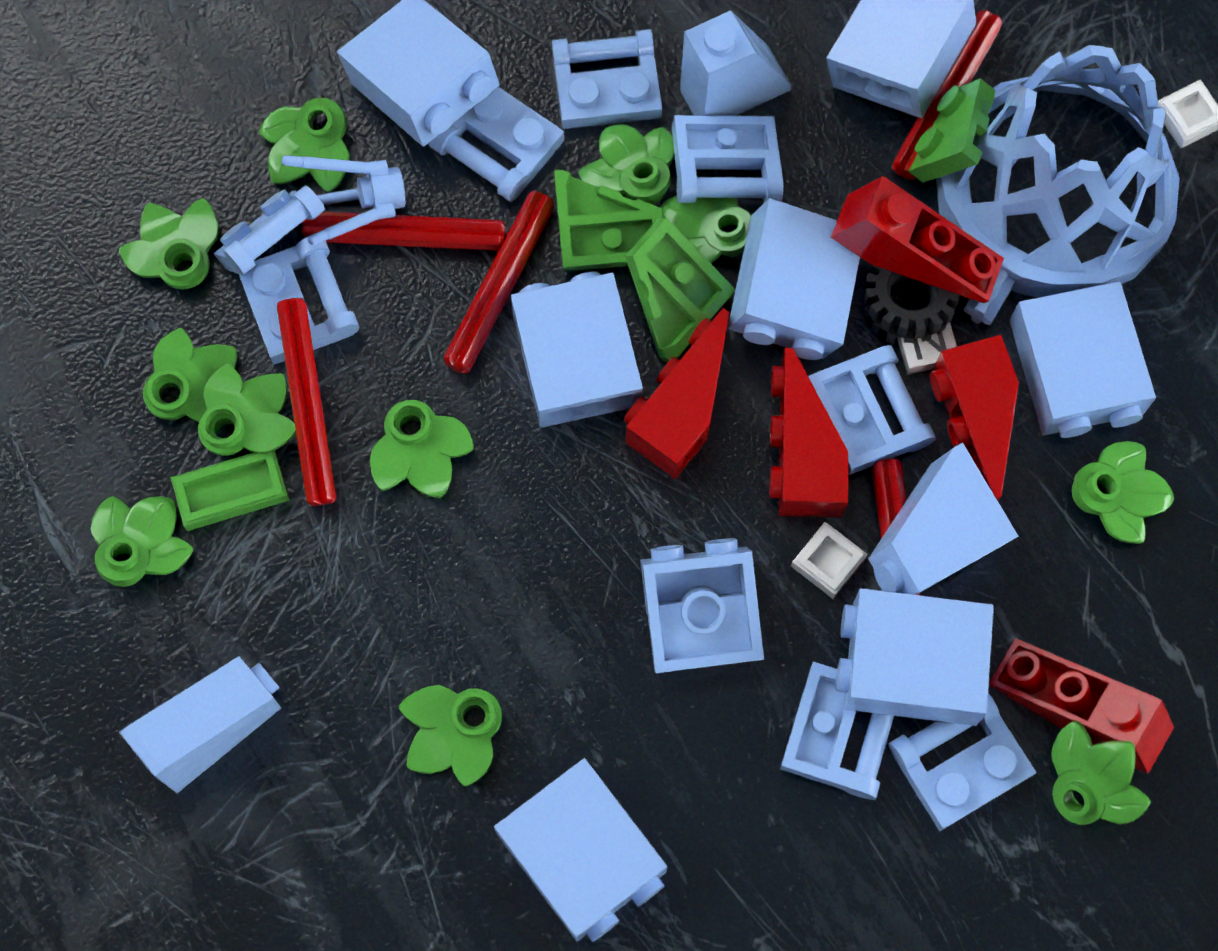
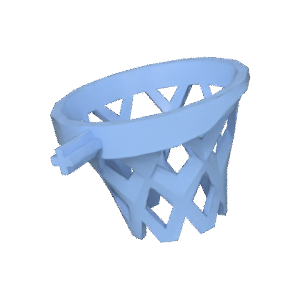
M1088 45L1066 58L1061 52H1058L1043 62L1032 76L1002 82L993 88L995 96L989 113L1005 103V106L987 128V132L981 137L974 136L973 145L982 151L981 159L997 167L994 201L972 203L969 177L976 165L936 178L939 214L1004 258L989 301L981 303L969 299L964 308V312L972 316L970 320L977 324H980L982 321L987 325H991L1011 290L1016 293L1040 298L1119 281L1123 284L1133 280L1164 247L1176 222L1180 178L1166 138L1162 134L1165 107L1158 108L1155 79L1140 63L1121 66L1113 48ZM1095 62L1099 67L1095 69H1082ZM1133 85H1138L1140 96ZM1044 90L1085 95L1108 105L1126 117L1147 142L1146 149L1143 150L1138 147L1127 154L1107 180L1096 161L1083 159L1057 173L1055 146L1046 134L1026 137L1036 107L1037 92L1035 91ZM1014 114L1006 137L994 136L993 133L1003 120ZM1034 156L1035 186L1008 194L1012 166L1020 158ZM1138 171L1137 195L1130 211L1119 199V196ZM1084 183L1092 199L1091 205L1067 227L1058 198ZM1156 183L1155 217L1149 227L1146 228L1137 223L1135 219L1146 189ZM1036 213L1050 241L1029 254L1007 243V216ZM1097 222L1118 232L1106 254L1084 263L1080 262L1071 245L1072 241ZM1126 237L1136 240V242L1120 248Z

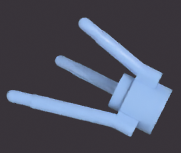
M289 155L282 158V164L285 166L366 174V177L357 178V189L317 195L323 205L360 200L363 209L371 207L372 210L310 235L308 242L311 245L330 240L376 220L395 217V209L405 207V189L400 169L398 167L388 168L386 160L360 162Z

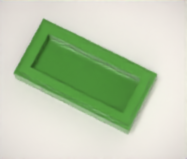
M276 451L264 454L254 452L171 477L183 526L187 531L290 501Z

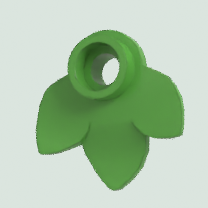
M324 97L314 98L306 102L301 108H279L264 120L259 129V134L274 144L268 159L269 174L274 184L289 183L310 172L316 182L328 193L332 192L339 185L346 172L307 169L282 164V158L286 155L339 160L350 159L348 149L342 140L347 127V119L343 109L336 102ZM320 114H325L327 116L325 127L320 130H314L312 125L314 118Z
M618 124L606 127L599 138V150L603 158L581 168L578 171L581 180L597 187L601 184L619 191L621 195L625 194L631 200L639 199L650 204H655L662 200L671 183L669 166L675 158L672 135L663 127L654 129L644 137L636 129L628 125Z
M674 196L659 206L662 209V218L667 217L711 264L721 254L724 256H737L744 252L751 214L738 206L737 198H696L695 203H679L677 196ZM729 225L738 226L732 232L721 231V229Z
M200 199L193 203L182 217L167 208L147 203L140 222L142 240L133 241L120 247V255L128 269L140 277H161L167 285L176 289L193 288L200 284L209 272L210 260L207 252L217 240L219 231L216 215L205 199ZM184 260L193 262L189 269L182 272L176 271L180 262Z
M178 328L166 335L155 347L153 352L155 372L149 376L143 388V399L149 411L156 417L164 420H176L186 415L199 422L207 411L203 391L208 379L227 363L235 369L237 350L233 346L208 345L194 349L192 341L182 328ZM169 387H175L180 390L179 398L172 403H166L161 399L163 391Z
M227 363L208 379L203 391L207 411L199 421L198 435L202 444L210 452L220 456H228L238 453L244 448L255 453L264 454L284 446L296 434L295 423L280 414L287 399V380L283 374H266L243 382L238 372ZM223 425H235V430L228 438L218 437L219 429Z
M418 400L401 401L394 405L387 413L384 421L386 434L371 450V473L375 484L381 491L389 490L407 478L410 485L420 493L433 498H441L447 492L452 481L453 469L451 458L461 457L474 450L473 441L466 426L458 419L435 415L427 404ZM411 420L419 422L421 428L416 434L408 435L402 431V427L406 422Z
M1131 441L1117 442L1107 446L1100 454L1098 462L1089 463L1082 467L1075 475L1072 485V497L1081 510L1098 515L1106 532L1113 538L1125 543L1141 544L1145 541L1146 534L1143 518L1164 512L1173 503L1174 495L1165 479L1154 471L1144 470L1146 448L1137 442ZM1097 482L1103 487L1105 494L1098 489Z
M111 496L100 504L92 518L91 533L99 546L95 553L96 570L104 580L115 586L126 587L137 583L145 574L167 575L173 573L188 560L193 552L192 546L182 539L172 536L177 520L176 506L173 499L161 496L149 497L137 502L130 509L123 501ZM120 554L131 555V557L125 561H116L113 559L115 556Z
M434 685L412 693L401 702L399 709L402 714L413 724L421 728L416 733L409 749L407 758L408 769L423 774H434L452 767L455 776L465 787L475 783L487 773L493 760L491 738L498 732L502 722L500 705L492 694L475 688L467 689L457 694L444 686ZM478 708L485 713V719L479 726H469L465 723V715L469 710Z
M1077 720L1069 723L1060 731L1053 744L1051 754L1058 774V778L1053 786V801L1059 813L1068 821L1078 825H1088L1099 818L1116 824H1126L1139 818L1150 806L1151 801L1138 788L1129 784L1135 768V745L1133 742L1108 741L1093 746L1086 729ZM1072 790L1078 791L1083 796L1084 806L1076 801Z

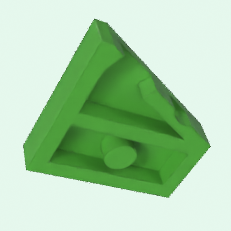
M981 78L963 86H954L949 89L937 106V110L940 113L935 123L918 140L915 146V152L918 154L908 171L924 183L977 165L981 159L982 151L973 145L975 133L982 136L987 132L990 119L988 113L993 105L995 90Z
M554 170L563 272L628 266L626 254L658 218H662V209L639 199L631 200L623 197L619 191L601 184L597 187L571 177V173L567 171Z
M667 217L658 218L625 256L659 358L664 363H668L673 357L678 358L689 345V338L701 321L705 318L711 320L736 290Z

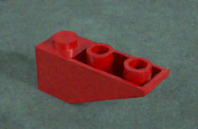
M884 176L847 195L831 235L832 239L874 266L981 303L989 301L1004 260L1002 256Z
M724 308L713 321H710L708 318L701 321L689 338L688 343L691 345V348L681 360L673 357L668 361L656 380L660 386L649 399L644 396L638 398L624 418V422L628 424L626 426V443L675 480L708 440L730 313Z
M1001 335L941 351L933 371L930 372V383L934 396L938 402H945L951 418L947 421V430L953 447L961 443L964 444L997 501L1001 498L1019 385Z
M785 348L781 366H772L771 397L780 398V416H771L770 447L780 449L779 466L770 467L769 497L779 498V516L842 518L848 505V450L794 349Z
M1016 638L989 682L990 686L1060 729H1063L1075 720L1079 721L1089 734L1093 746L1108 741L1133 742L1135 745V768L1147 774L1150 772L1174 729L1161 699Z

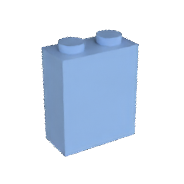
M425 0L400 1L337 51L350 83L423 147L436 136L448 130L456 120L477 103L485 100L493 90L500 86L489 52Z
M861 0L826 58L832 87L922 118L976 25L974 0Z
M771 198L754 212L749 223L727 329L742 333L747 341L755 344L770 345L774 343L787 348H793L797 357L807 360L824 359L842 346L860 257L831 238L837 220Z
M585 272L573 277L570 282L553 286L547 283H535L524 287L520 293L511 295L513 317L540 428L632 407L638 398L643 396V386L613 272L600 275L598 272Z
M1120 281L1018 302L1009 322L1042 436L1059 432L1062 438H1070L1090 431L1092 425L1111 422L1112 427H1123L1134 424L1143 418V414L1156 399V395Z
M860 588L853 605H844L841 621V638L850 639L848 659H839L836 677V691L845 692L844 709L976 726L987 714L994 605Z
M585 758L494 826L498 837L576 942L585 935H588L592 942L596 941L619 922V919L614 914L630 900H633L637 907H639L664 887L659 878L666 873L667 865Z

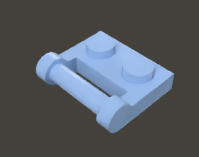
M651 29L635 31V36L568 44L567 39L552 40L562 129L662 118V104ZM638 56L639 66L571 73L570 69L571 63Z
M497 87L485 100L477 103L456 120L448 130L430 141L429 146L441 155L450 154L497 186V193L509 202H513L565 139L562 129ZM468 131L517 166L511 170L506 169L461 137Z
M674 115L671 128L677 172V199L679 203H695L696 198H763L764 203L769 198L782 201L783 176L774 116ZM696 169L761 170L762 178L697 177Z
M306 185L299 191H292L289 194L286 190L276 193L260 207L264 213L249 226L243 221L231 228L220 239L224 246L213 254L226 270L244 275L256 265L254 260L302 221L305 219L313 220L325 210L323 203L317 195Z
M307 237L292 248L254 261L256 265L244 275L239 274L273 365L285 361L277 303L284 299L303 298L293 272L306 266L309 267L328 316L324 323L314 326L307 308L313 350L350 337L359 330L355 314L347 310L328 262L327 256L330 254V250L326 241L311 245L308 242L309 237Z
M890 345L880 347L808 376L848 450L849 475L873 466L878 460L891 459L906 452H914L925 448L936 440L930 424H923L895 366L899 360L893 347ZM877 374L904 432L893 436L865 377L866 375Z
M813 662L780 769L845 790L857 797L876 800L880 787V782L876 780L894 716L872 713L855 772L841 768L840 764L856 711L844 709L845 692L836 691L837 669Z
M989 693L987 698V714L979 722L987 737L930 771H926L920 761V757L973 725L936 721L909 738L901 735L888 744L894 759L939 831H942L1037 773L1001 718L999 710Z

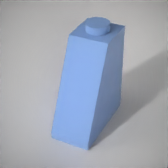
M731 10L684 31L680 92L694 116H736L791 91L792 85L769 46Z
M961 443L930 464L868 559L874 568L876 581L883 591L917 595L1017 538L1018 534L966 447Z
M240 656L131 723L120 734L152 774L178 793L281 709L272 696L279 689V686L260 663L249 669Z

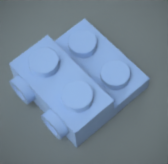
M735 538L717 539L705 542V552L684 554L683 545H668L652 548V558L640 560L655 673L764 660L752 551L748 547L738 548L737 539Z

